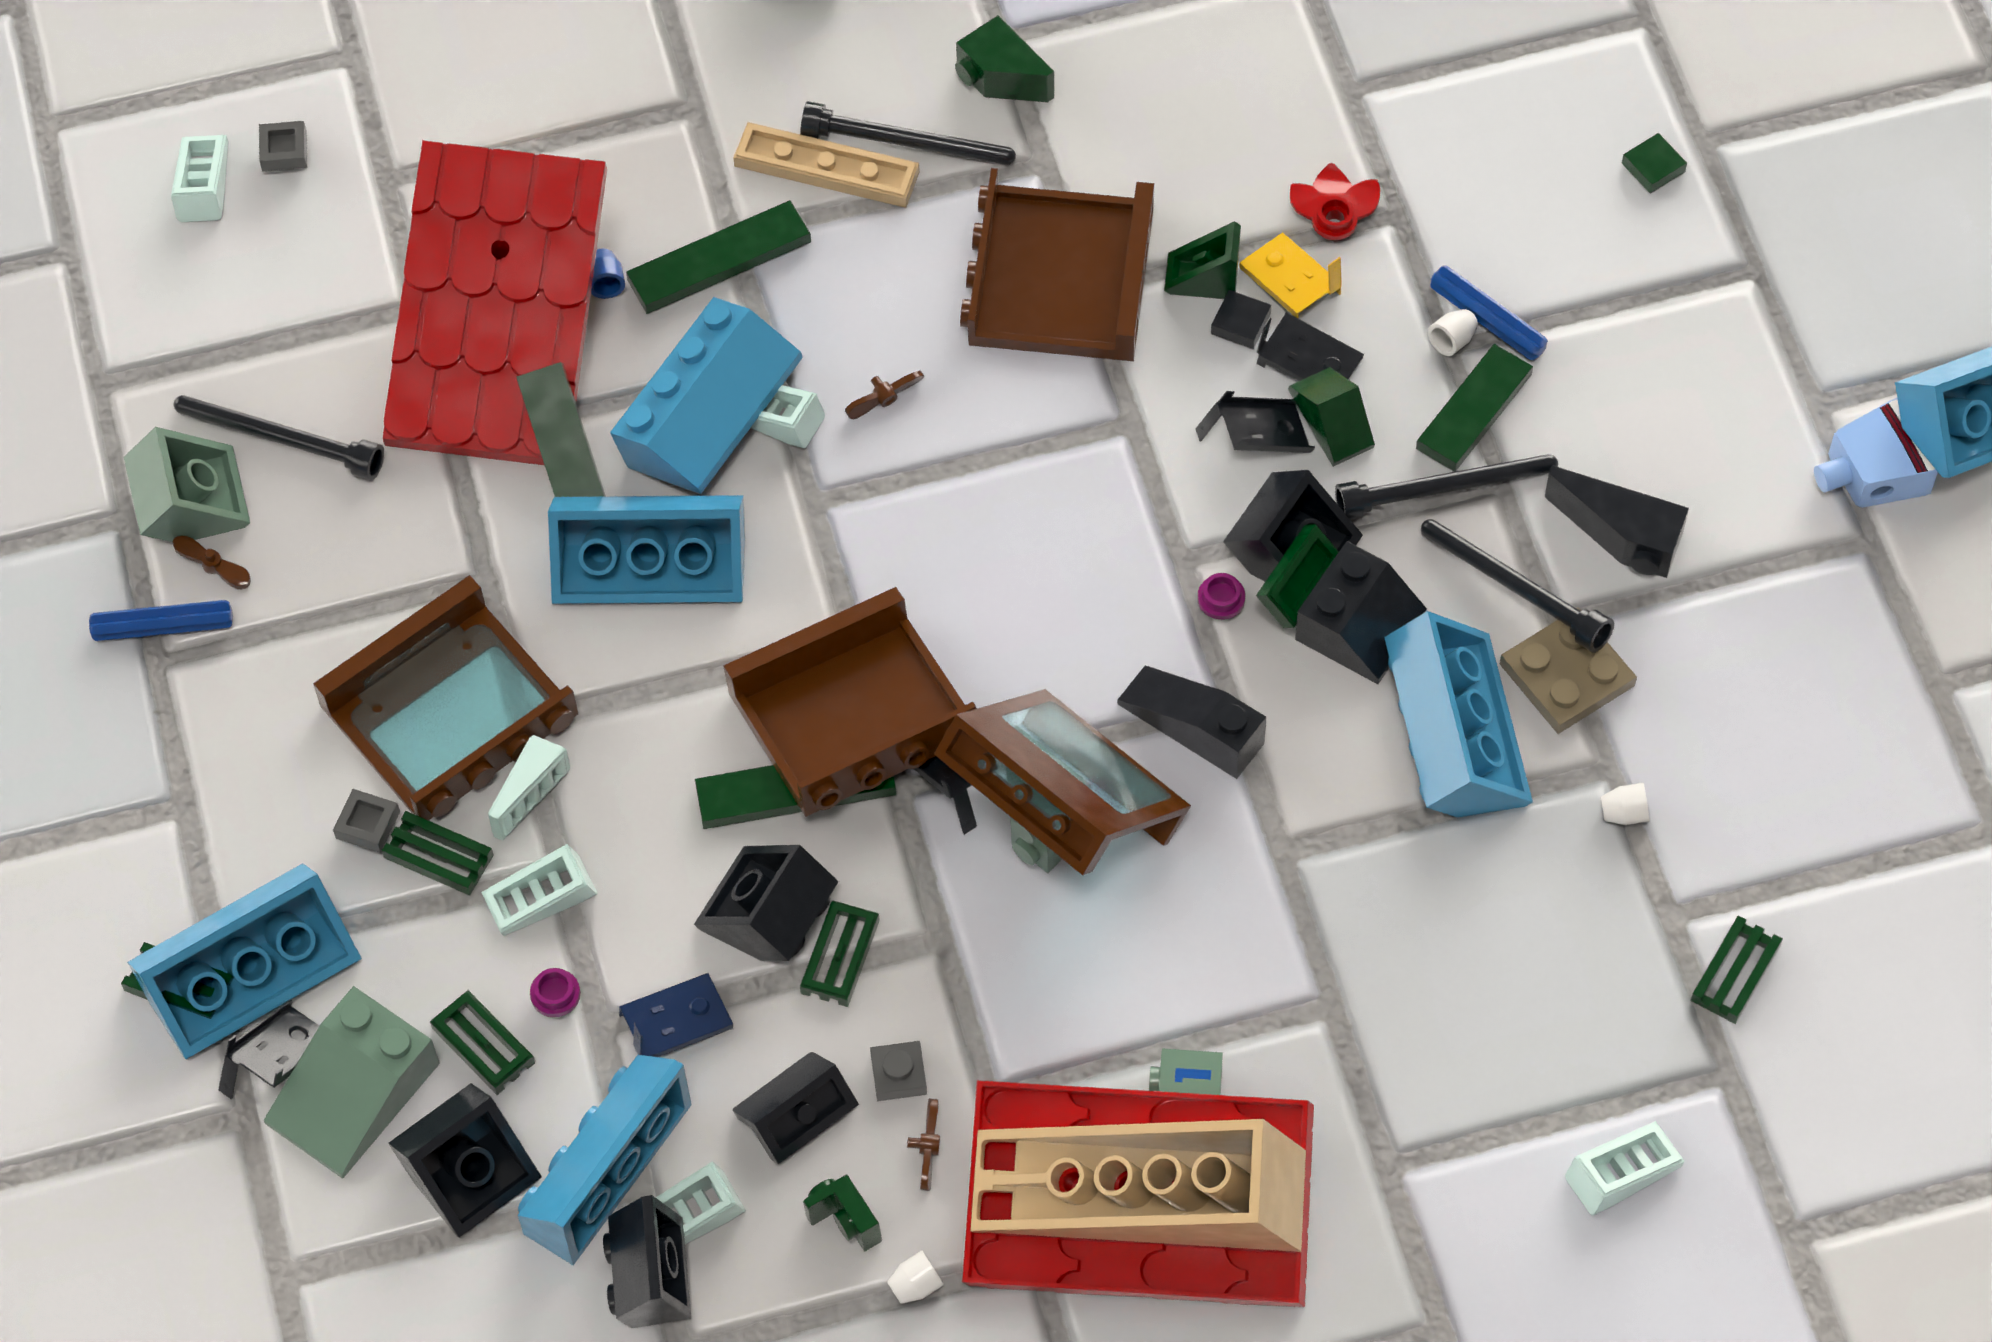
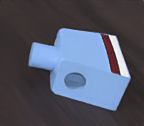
M1897 398L1838 429L1834 433L1829 449L1830 461L1814 467L1815 480L1822 492L1825 493L1845 486L1855 505L1862 508L1931 494L1938 473L1902 429Z

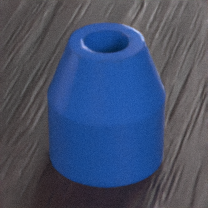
M606 248L597 249L591 294L601 299L616 297L625 288L622 264L611 250Z

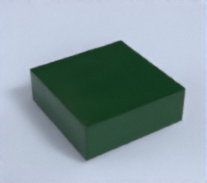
M1660 133L1655 134L1624 153L1622 158L1624 167L1650 194L1685 173L1687 162Z

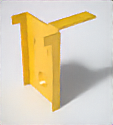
M1283 232L1239 262V267L1245 274L1298 319L1300 312L1327 293L1331 295L1336 291L1341 295V257L1328 264L1327 271Z

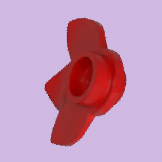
M1329 163L1317 175L1313 186L1301 183H1292L1290 186V203L1293 209L1301 216L1311 220L1314 230L1320 236L1329 240H1341L1349 237L1355 231L1358 220L1373 214L1380 200V185L1377 179L1361 181L1352 186L1345 174L1333 163ZM1331 219H1337V220H1339L1340 222H1332V221H1329V220H1331Z

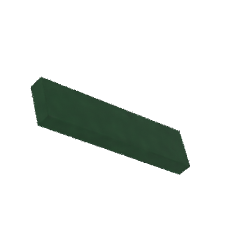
M791 200L630 269L626 271L627 281L646 314H649L811 243V233Z
M773 765L695 779L703 829L802 812ZM894 776L884 780L873 789H865L841 800L835 806L895 796Z

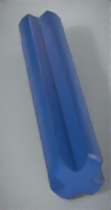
M1443 265L1433 274L1430 283L1433 290L1459 309L1471 311L1477 318L1478 323L1529 360L1535 361L1543 354L1547 348L1548 340L1537 330L1450 267Z
M227 600L97 612L89 617V630L93 640L102 641L223 629L232 626L233 613L230 602Z

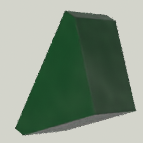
M1235 221L1168 252L1164 291L1170 295L1224 299L1228 290L1236 292L1241 225Z
M1330 367L1289 386L1288 390L1333 467L1374 448L1375 443L1359 386Z

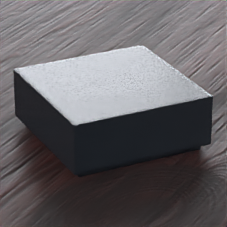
M1228 290L1211 324V334L1254 349L1270 317L1272 305Z

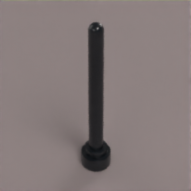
M806 101L802 114L800 135L820 139L821 136L829 137L830 133L1004 165H1010L1016 159V153L1010 147L833 115V110L826 109V105L822 103Z
M185 395L178 396L173 403L174 409L180 414L344 462L345 468L351 469L352 475L364 479L374 480L383 464V445L362 439L359 443L353 441L349 445Z
M1546 454L1368 488L1366 484L1359 485L1357 481L1336 484L1335 498L1338 506L1350 520L1363 518L1364 513L1371 512L1372 506L1547 474L1552 465L1558 467V460L1554 455Z
M1433 519L1425 520L1422 523L1421 532L1426 538L1569 626L1570 633L1575 636V642L1585 649L1596 653L1610 639L1614 630V620L1598 610L1590 612L1587 609L1582 611L1576 609Z

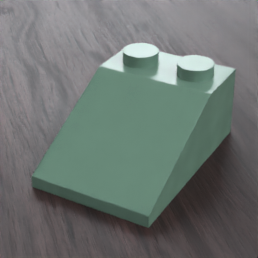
M353 986L320 1024L264 1118V1123L343 1179L440 1064L432 1039Z

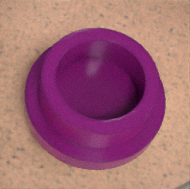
M1216 573L1208 577L1200 585L1197 600L1200 609L1207 616L1225 620L1241 612L1245 604L1246 594L1244 587L1234 576L1227 573Z
M549 968L542 971L533 980L530 987L532 1005L540 1014L547 1017H561L570 1013L580 1000L581 992L577 979L570 972L560 968Z

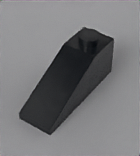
M1551 466L1544 496L1549 502L1621 564L1632 567L1635 571L1644 575L1655 574L1665 578L1668 577L1684 532L1689 511L1688 507L1557 466Z
M1145 665L1117 699L1119 706L1235 779L1241 775L1265 742L1266 716L1226 691Z

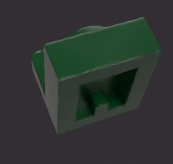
M847 1174L836 1181L831 1178L820 1182L811 1189L808 1197L803 1200L805 1214L811 1225H815L833 1214L838 1228L847 1241L855 1237L864 1252L882 1242L879 1222Z

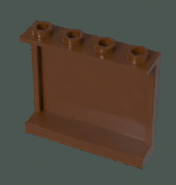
M991 168L988 186L980 185L978 212L984 213L983 223H975L973 228L972 250L978 251L977 261H969L967 267L966 288L972 289L971 300L963 299L961 306L960 326L968 327L969 346L1134 362L1154 212L1155 183L1136 182L1134 198L998 185V168Z
M897 587L723 665L730 697L805 817L820 810L830 809L841 800L860 791L873 789L884 780L907 769L920 767L927 760L935 757L934 753L956 714L977 709L974 702L964 704L908 620L905 599Z

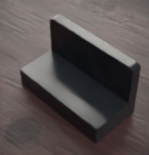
M810 1052L735 1106L733 1112L737 1119L753 1129L769 1158L779 1164L857 1107L859 1103L836 1064L814 1052Z

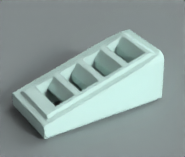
M227 135L182 137L171 193L178 221L195 222L221 219L225 193L228 151ZM212 155H213L212 158H193V159H192V157H194V156H212Z
M782 385L766 408L760 413L751 429L784 443L806 448L823 422L825 413L816 393ZM786 408L782 416L779 415L782 409Z
M535 735L529 738L488 812L492 833L495 838L503 841L567 774L570 764L567 750L564 747Z
M566 844L481 893L500 933L505 936L573 907L596 895L597 891L580 856ZM564 871H568L572 882L567 885L564 884L560 875ZM548 878L554 889V892L549 895L546 894L541 881ZM529 886L537 901L529 905L522 889ZM510 894L519 912L512 916L503 897Z
M1655 1121L1576 1156L1567 1170L1565 1178L1591 1215H1595L1679 1169L1685 1161ZM1645 1143L1658 1162L1654 1164L1651 1162L1641 1148L1642 1144ZM1626 1153H1628L1632 1161L1635 1163V1165L1639 1169L1638 1171H1635L1630 1162L1627 1160V1158L1625 1157ZM1607 1164H1611V1166L1613 1167L1617 1175L1620 1177V1179L1617 1180L1610 1169L1607 1167Z
M714 1162L709 1163L656 1197L670 1209L675 1207L678 1214L683 1217L685 1244L728 1223L746 1211L726 1174ZM712 1187L720 1200L714 1206L705 1191ZM693 1197L702 1211L697 1217H694L686 1202Z

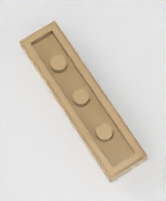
M750 122L746 124L733 157L734 167L904 208L908 205L920 173L919 163Z

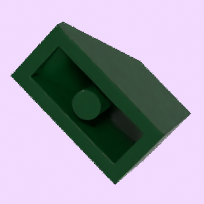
M999 15L956 42L957 63L955 64V69L958 76L967 86L973 85L984 97L1047 103L1054 99V70Z

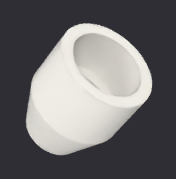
M1467 309L1446 313L1428 328V337L1431 344L1442 355H1454L1470 342L1478 326L1477 318Z
M1644 783L1619 786L1601 796L1604 821L1622 825L1650 822Z
M923 1250L902 1262L887 1281L900 1304L921 1300L944 1286Z

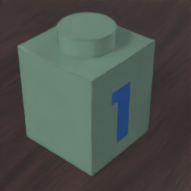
M1162 1048L1160 1067H1150L1149 1091L1220 1095L1223 1052Z

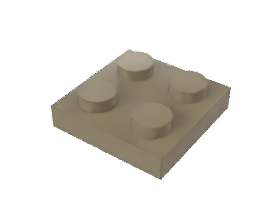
M1556 620L1501 654L1499 663L1557 734L1633 688L1637 680L1634 672L1608 642L1601 650L1592 653L1577 644L1575 636L1570 633V627L1559 620Z

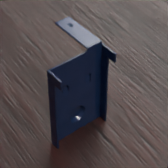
M709 973L619 1006V1016H624L633 1035V1045L638 1055L660 1057L733 1029V1022Z

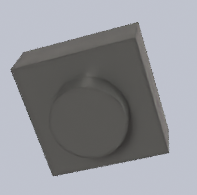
M304 121L259 124V162L262 172L307 168V130Z
M352 789L333 828L335 838L381 853L400 813L398 803Z
M920 1041L870 1047L877 1102L927 1095Z

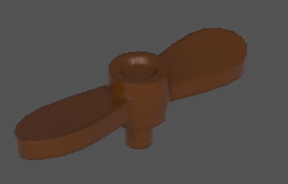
M919 370L891 384L882 382L879 376H875L871 379L875 387L873 393L851 402L845 408V412L850 419H857L879 404L882 407H887L896 401L897 393L918 383L925 376Z
M181 535L173 539V547L176 553L202 564L206 573L218 574L228 585L235 589H245L250 585L251 578L248 570L240 565L223 560L216 550H206L200 543L188 536Z
M931 1098L928 1099L926 1133H921V1138L908 1137L907 1140L908 1148H919V1154L924 1155L920 1189L927 1191L931 1189L932 1156L938 1155L940 1135L935 1134L939 1104L938 1099Z

